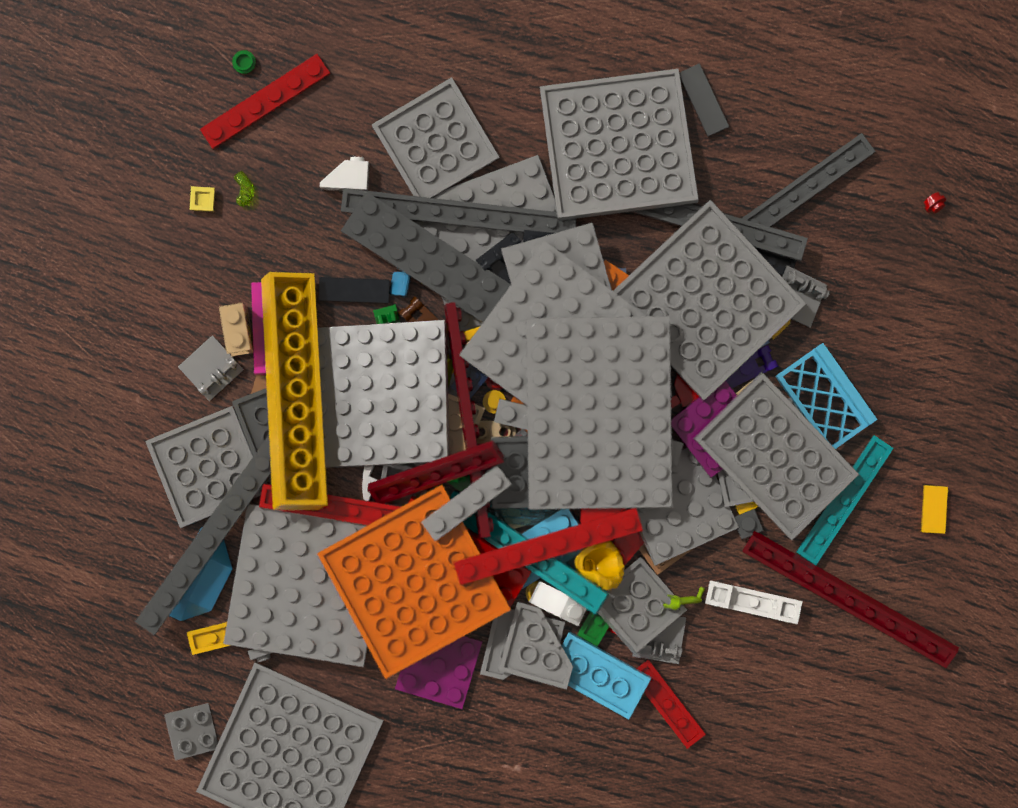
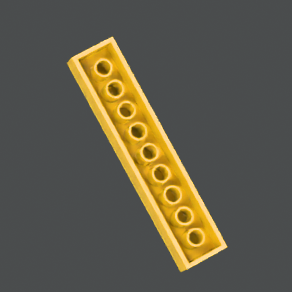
M269 272L261 279L273 510H319L327 505L315 277L314 273Z

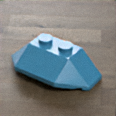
M224 540L169 616L183 621L212 611L233 569Z

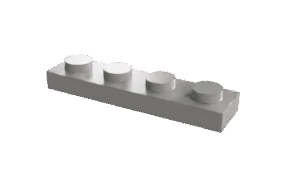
M497 465L421 523L434 541H437L512 484Z

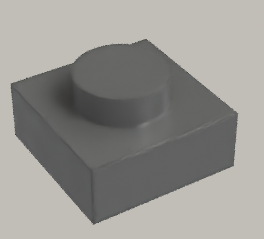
M755 509L734 517L739 527L737 531L741 539L751 536L754 530L758 533L763 531Z

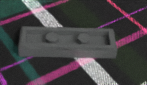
M700 63L680 72V80L707 137L729 128Z

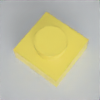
M191 186L190 210L214 212L215 188Z

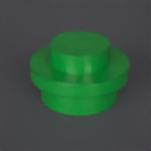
M242 50L234 55L232 64L238 73L248 74L255 68L256 60L251 52Z

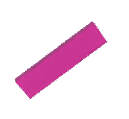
M261 282L251 283L254 375H266Z

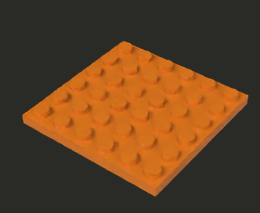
M442 485L317 553L385 679L511 610L492 576L460 585L453 562L480 554L463 522L437 541H434L421 523L450 501Z

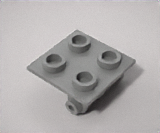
M786 266L782 278L806 303L791 319L810 328L821 299L828 297L829 290H827L826 284L792 267Z
M213 335L178 366L197 387L198 391L209 401L244 370L230 354H227L225 348Z
M679 617L637 654H633L632 657L679 664L686 617Z
M208 703L164 714L175 761L216 749L218 741Z

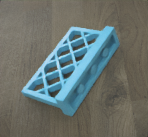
M824 343L775 376L801 414L826 440L827 429L840 431L839 440L832 445L834 449L877 420ZM811 356L817 363L816 373L803 371L805 361ZM800 365V370L794 369ZM789 372L798 373L797 386L788 385L783 376ZM803 374L815 376L813 389L801 387ZM819 377L829 380L831 383L830 392L817 390ZM800 391L813 393L811 406L800 402ZM816 393L829 396L827 408L814 406ZM832 397H838L843 400V411L831 409ZM814 410L826 412L824 425L817 424L812 419ZM830 413L842 415L840 428L828 426ZM846 416L855 417L860 426L854 430L844 429ZM844 432L849 433L845 437H843Z

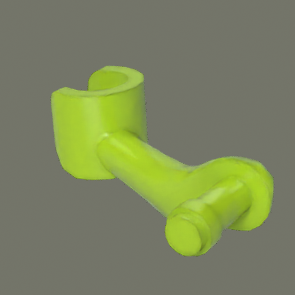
M699 588L697 597L688 596L680 598L679 596L667 594L671 599L670 605L663 604V606L668 609L677 610L683 604L702 602L701 597L705 588Z

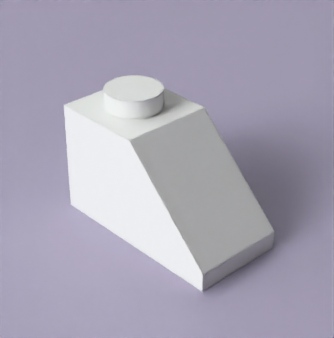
M350 157V160H344L320 182L321 190L343 191V188L368 191L369 162L364 161L363 157Z
M540 581L529 601L531 604L579 626L587 609L563 592Z

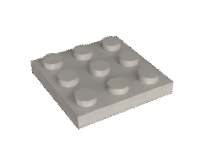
M640 557L624 570L623 580L616 589L605 590L609 593V596L598 614L635 655L683 615L687 609L683 605L677 610L668 609L663 606V604L670 605L671 599L667 594H674Z

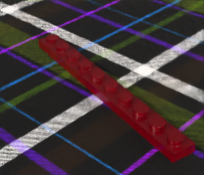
M455 302L444 305L466 450L477 446L476 438H479L478 424L473 423L472 415H476L474 401H470L469 392L472 391V382L470 377H466L465 368H469V362L460 356V353L463 351L462 345H465L464 331L459 330L458 322L462 321L460 307L456 308ZM480 470L469 474L471 485L484 476L485 471ZM490 502L475 512L479 539L490 537V532L494 531L492 518L487 516V508H490Z
M755 530L742 550L745 554L944 668L948 667L958 653L959 647Z

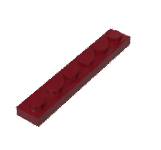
M492 440L368 483L367 491L377 503L384 504L504 462V455Z

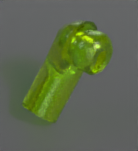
M240 171L233 178L240 186L236 202L239 206L244 207L253 200L255 189L245 173Z

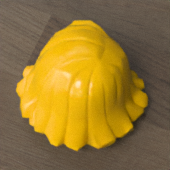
M610 540L586 547L576 555L574 564L577 571L599 587H602V589H616L623 580L624 565L622 556Z

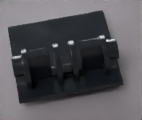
M512 232L477 258L476 261L484 271L488 269L511 284L501 249L520 244L522 241Z

